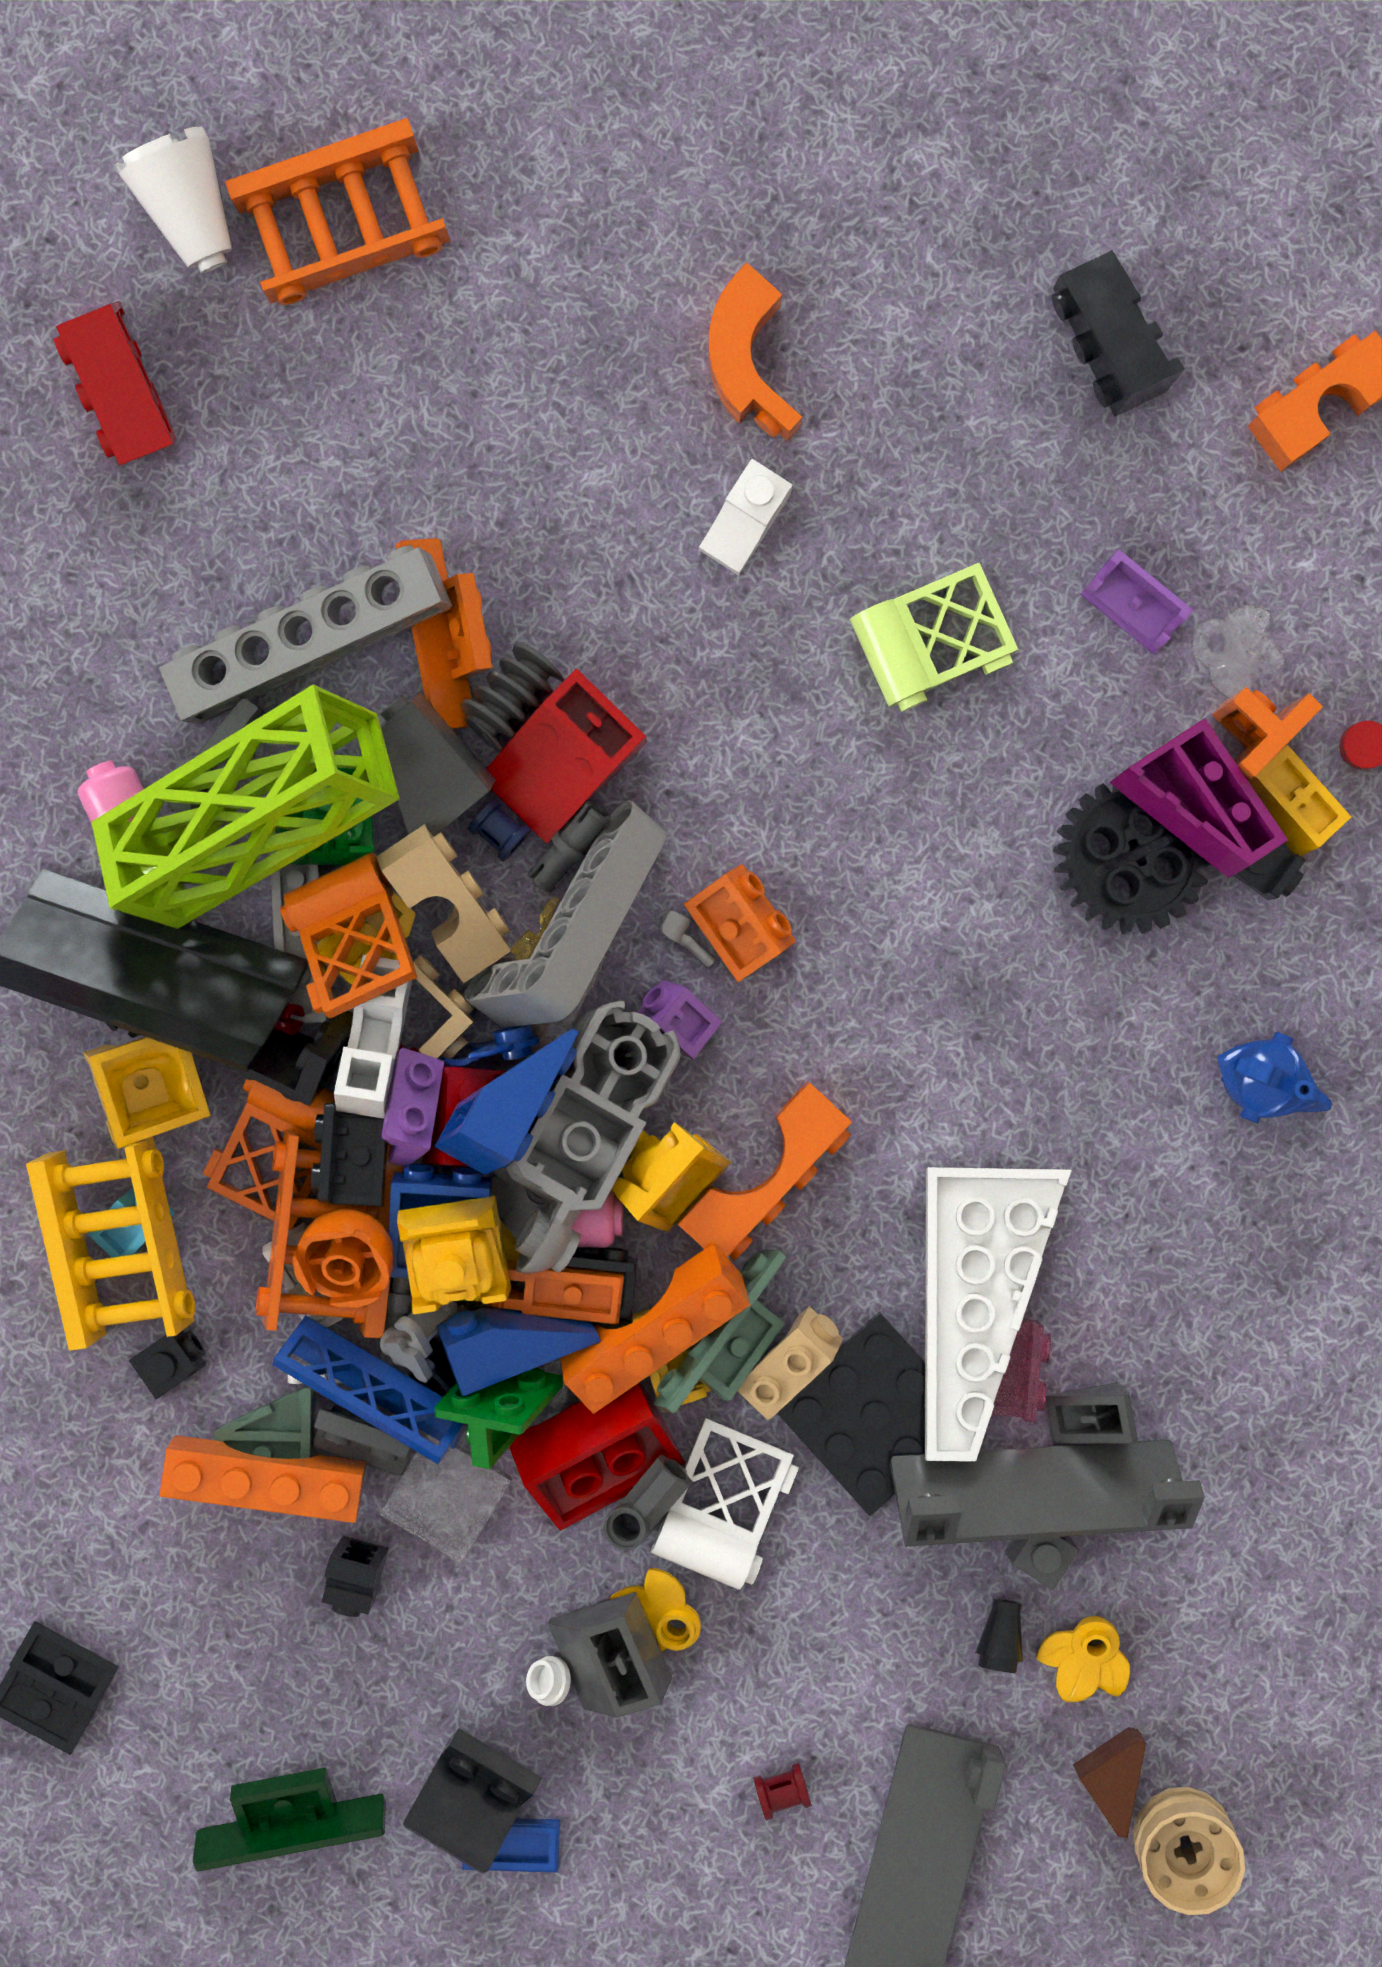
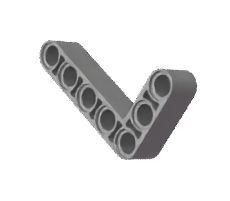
M632 800L621 803L610 813L611 821L597 835L530 959L492 964L471 978L464 991L465 1000L499 1027L506 1028L557 1022L566 1018L580 1002L667 838L665 829Z

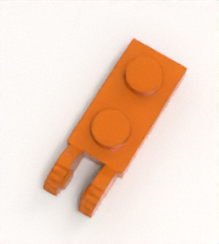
M508 1260L510 1280L525 1282L524 1293L511 1289L507 1301L487 1303L488 1306L521 1310L524 1314L619 1324L624 1272L566 1266L560 1273L549 1268L543 1272L525 1274L516 1270L517 1261Z

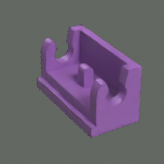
M1119 549L1107 560L1080 594L1153 655L1170 640L1172 633L1194 611Z

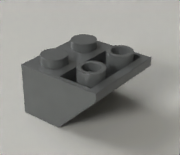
M636 1592L558 1616L548 1621L547 1624L562 1659L569 1667L571 1680L584 1709L618 1718L662 1703L672 1676Z

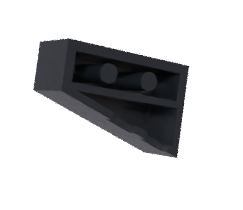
M1113 250L1059 276L1053 287L1055 293L1051 296L1052 303L1059 318L1062 321L1068 319L1076 335L1072 338V343L1078 359L1082 364L1089 363L1097 379L1093 381V388L1100 404L1104 408L1110 406L1114 417L1166 393L1185 368L1178 357L1170 361L1166 358L1156 341L1163 337V332L1156 321L1147 325L1137 304L1141 301V296Z

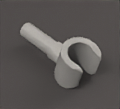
M667 910L659 925L661 934L679 943L707 968L710 967L716 959L693 938L685 934L691 920L675 911Z

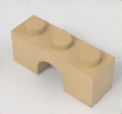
M424 824L376 858L382 873L409 909L420 901L433 896L444 897L453 903V909L448 919L433 929L431 934L437 948L464 984L511 952L505 935L511 932L496 908L487 912L478 900V898L484 895V892L472 874L467 870L461 875L451 861L458 856L445 836L440 832L433 837Z

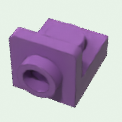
M662 980L645 995L643 1005L637 1012L656 1022L661 1028L659 1029L661 1034L674 1030L679 1042L680 1052L691 1059H695L722 1023L686 987L666 980Z

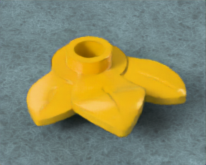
M649 1568L646 1573L644 1586H628L611 1595L610 1600L633 1592L637 1593L661 1652L665 1649L679 1651L688 1648L697 1641L700 1635L701 1620L695 1609L686 1604L684 1587L678 1579L664 1570ZM670 1620H680L686 1626L679 1629L671 1625Z
M1089 1616L1082 1619L1074 1630L1055 1631L1044 1639L1036 1655L1037 1660L1041 1663L1057 1667L1056 1688L1059 1696L1065 1702L1083 1701L1093 1695L1098 1687L1106 1693L1118 1697L1125 1691L1129 1682L1130 1664L1126 1656L1119 1650V1633L1111 1622L1100 1616ZM1095 1639L1103 1641L1100 1645H1088L1090 1641Z

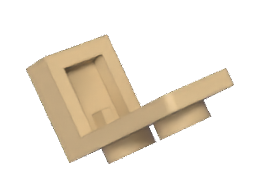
M420 954L415 960L412 958L418 976L415 979L452 1016L419 1051L422 1054L437 1059L442 1057L453 1059L468 1044L463 1035L477 1022L470 1015L475 1007L467 1002L464 995L456 988L448 993L436 981L441 973Z
M808 1306L795 1319L787 1336L755 1365L738 1389V1392L766 1419H771L833 1362L844 1338L839 1335L836 1325L830 1318L823 1314H817Z

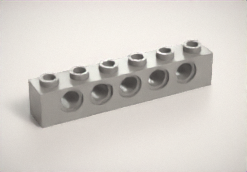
M412 545L398 548L387 554V562L372 569L369 566H361L350 570L342 576L344 582L329 589L326 586L309 589L299 596L301 602L286 609L283 606L271 607L256 616L258 622L243 629L240 625L231 626L217 632L214 635L215 641L204 647L199 648L198 645H192L174 652L171 655L173 661L160 666L159 670L180 720L200 724L234 708L242 698L245 699L246 697L252 700L453 608L432 555L419 547L414 549ZM397 581L400 588L399 596L394 603L385 605L382 600V591L388 583ZM353 601L356 607L355 617L350 623L342 625L339 620V611L345 603ZM309 621L312 625V636L307 643L299 645L296 639L297 629L303 622ZM266 641L269 646V655L262 664L257 665L254 660V650L260 642ZM223 660L226 666V675L220 683L215 684L212 680V669L217 662Z

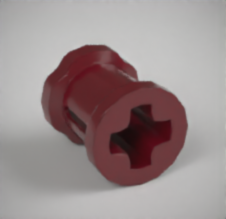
M799 1763L792 1765L791 1771L766 1779H763L761 1775L753 1777L766 1821L773 1819L774 1813L801 1804L804 1808L812 1806Z

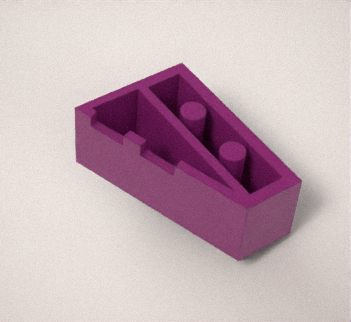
M1206 718L1131 765L1109 782L1227 878L1249 867L1288 841Z

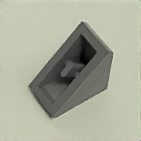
M1118 1382L1045 1396L1054 1443H1135L1138 1441L1129 1392Z

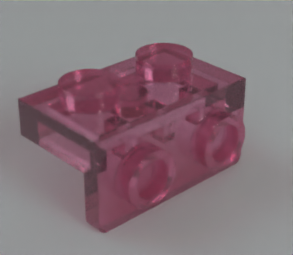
M1022 1320L1009 1355V1363L1005 1374H1003L991 1415L1021 1417L1025 1422L1035 1423L1036 1410H1044L1046 1383L1039 1381L1041 1362L1048 1363L1051 1338L1050 1334L1044 1333V1326L1038 1320Z

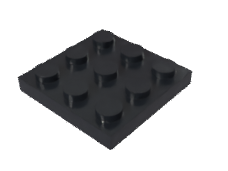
M880 1311L842 1344L833 1362L777 1413L869 1516L895 1495L890 1469L891 1458L893 1456L925 1454V1362Z

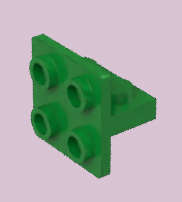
M533 1368L465 1396L462 1395L456 1383L434 1407L435 1417L468 1424L466 1440L471 1447L472 1466L490 1470L514 1440L525 1432L563 1387V1376L545 1372L540 1368Z

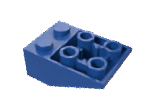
M572 1028L459 1102L455 1106L434 1147L484 1175L501 1167L506 1168L513 1159L519 1162L532 1142L533 1135L528 1133V1130L536 1116L542 1118L554 1099L555 1092L550 1090L557 1074L564 1075L576 1056L577 1050L572 1045L579 1032Z

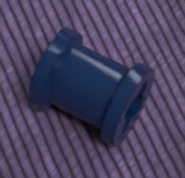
M492 799L484 806L467 828L473 835L478 833L499 852L498 858L502 862L506 861L519 848L531 832L527 825L519 826L500 809V803L495 799Z

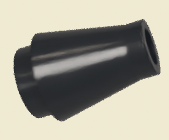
M993 1598L992 1609L975 1652L980 1654L978 1666L1007 1673L1017 1672L1018 1662H1023L1021 1603Z

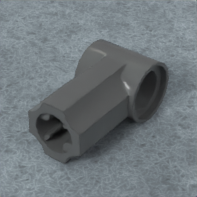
M661 1454L619 1505L608 1514L604 1524V1531L611 1545L621 1550H631L638 1547L654 1531L656 1525L692 1484L693 1481L689 1478L687 1471L674 1459H669ZM623 1513L631 1514L639 1521V1532L632 1531L626 1527L622 1519Z

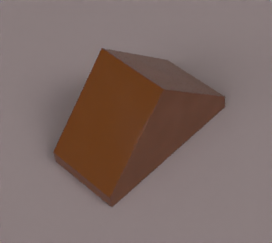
M1131 1727L1126 1728L1073 1764L1079 1779L1119 1837L1128 1838L1146 1742L1139 1730Z

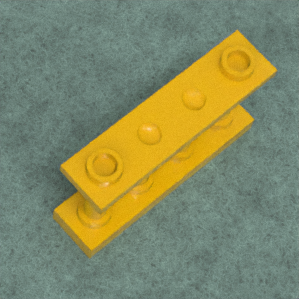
M153 1137L125 1147V1159L72 1167L67 1161L65 1150L48 1152L26 1163L69 1351L88 1348L107 1334L106 1326L163 1318L166 1335L170 1337L176 1336L195 1322V1299L192 1292L187 1289L162 1178L164 1161L161 1152L156 1149ZM131 1177L137 1202L136 1206L84 1214L78 1210L74 1192L75 1186ZM142 1224L148 1252L93 1260L89 1256L85 1233ZM152 1271L158 1299L104 1306L99 1302L95 1284L96 1279Z

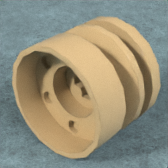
M1190 1787L1168 1788L1152 1796L1138 1812L1133 1829L1137 1859L1140 1863L1143 1878L1152 1895L1168 1909L1186 1915L1210 1914L1227 1905L1240 1890L1245 1873V1860L1242 1845L1223 1806L1208 1793ZM1189 1835L1191 1847L1182 1850L1180 1838Z

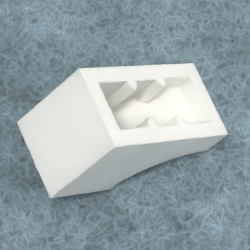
M751 459L725 499L720 513L700 544L699 550L739 576L789 499L793 484L754 459Z

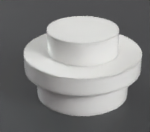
M544 1657L534 1662L529 1668L526 1677L527 1690L530 1696L540 1704L556 1706L565 1699L569 1692L571 1683L570 1670L566 1662L560 1657Z

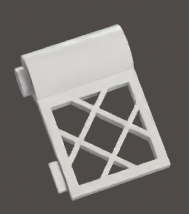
M705 1418L684 1469L693 1482L708 1476L718 1502L699 1510L682 1502L686 1494L685 1491L663 1517L651 1548V1554L738 1590H741L745 1582L752 1585L763 1560V1557L756 1555L757 1547L780 1491L789 1494L799 1467L791 1464L794 1455ZM711 1431L729 1438L736 1454L735 1458L710 1467L703 1449ZM737 1442L754 1450L741 1454ZM761 1453L780 1459L773 1479L755 1486L744 1460ZM701 1458L705 1470L693 1475ZM739 1463L749 1489L723 1499L713 1474ZM769 1487L762 1504L757 1492ZM752 1495L759 1510L752 1531L733 1524L726 1505ZM721 1508L726 1520L709 1513Z

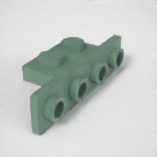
M763 1250L749 1258L741 1274L744 1276L743 1280L750 1306L685 1350L688 1355L678 1369L670 1370L657 1387L659 1395L653 1405L659 1410L674 1414L699 1380L723 1400L730 1401L785 1324L757 1300L786 1259V1256L781 1251Z

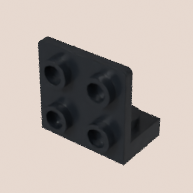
M350 1011L343 1012L332 1023L324 1021L315 1039L300 1032L295 1035H289L274 1029L260 1056L248 1072L225 1064L223 1065L236 1071L245 1079L255 1080L280 1092L289 1100L299 1101L310 1106L340 1066L343 1047L348 1046L353 1013Z
M458 1728L444 1747L408 1812L403 1826L484 1874L491 1867L523 1804L534 1795L542 1777Z

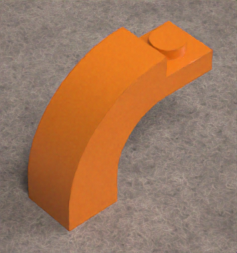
M746 262L725 286L712 314L708 343L710 374L720 400L739 424L753 410L757 414L754 417V421L764 432L773 438L780 434L788 442L801 427L802 416L760 378L751 358L752 343L762 327L780 309L782 294Z

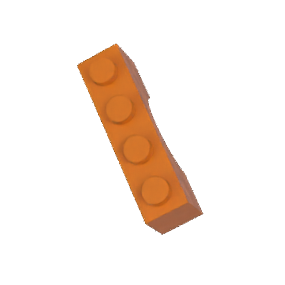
M806 1081L775 1115L782 1131L783 1151L781 1160L774 1173L762 1184L745 1191H727L710 1186L686 1214L678 1220V1225L702 1248L705 1249L714 1242L726 1257L729 1256L735 1261L752 1243L753 1239L748 1234L760 1221L767 1226L783 1210L786 1204L780 1199L794 1185L798 1190H801L819 1170L813 1165L825 1151L833 1155L851 1136V1133L846 1128L852 1121L809 1081Z
M713 1242L674 1270L673 1278L667 1291L645 1315L633 1323L617 1329H606L596 1324L594 1328L601 1342L561 1357L564 1384L593 1414L749 1307L750 1301L742 1274Z
M175 1435L166 1448L159 1497L356 1523L367 1461L326 1455H316L301 1459L270 1458L235 1450L222 1441Z

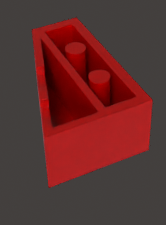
M117 301L57 325L56 328L60 336L53 338L65 366L73 364L81 383L76 384L75 389L86 412L94 410L102 429L97 430L96 435L107 458L115 456L120 466L172 445L177 439L153 382H150L140 359L142 354L136 341H132L121 317L125 315L121 302Z

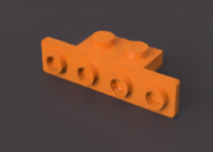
M438 538L402 540L396 543V549L412 545L414 549L419 547L432 555L453 605V608L411 626L425 699L451 729L469 728L460 706L464 699L472 700L468 678L493 668L491 662V643L485 632L481 611L482 598L476 586L474 573L456 574L448 578L442 545Z

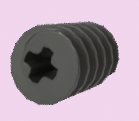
M516 643L513 646L512 652L515 659L503 657L500 660L499 665L503 674L496 671H490L487 674L486 679L490 688L483 685H477L474 688L473 693L478 703L470 699H464L460 705L466 717L465 722L486 744L498 752L503 748L496 735L500 732L513 738L515 732L509 721L513 718L525 724L528 718L522 707L528 705L537 710L541 705L535 693L540 691L550 696L554 692L548 679L553 677L561 682L564 681L561 673L544 655L522 643Z

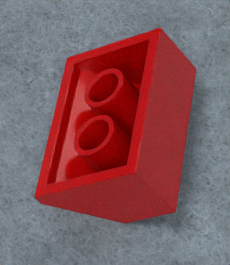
M641 1382L594 1414L582 1401L574 1403L546 1421L527 1428L509 1446L523 1486L559 1531L625 1497L661 1454L669 1459H674L681 1466L686 1464L656 1406L653 1405V1400Z

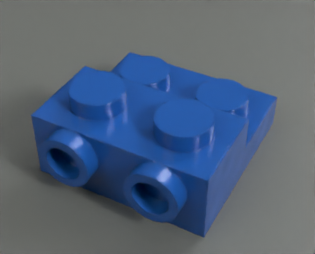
M408 1164L404 1166L403 1172H395L391 1181L389 1236L392 1239L395 1252V1263L391 1277L408 1278L403 1242L400 1241L397 1224L398 1210L491 1197L492 1178L482 1177V1173L471 1167L454 1168L453 1175L433 1174V1167L426 1164Z

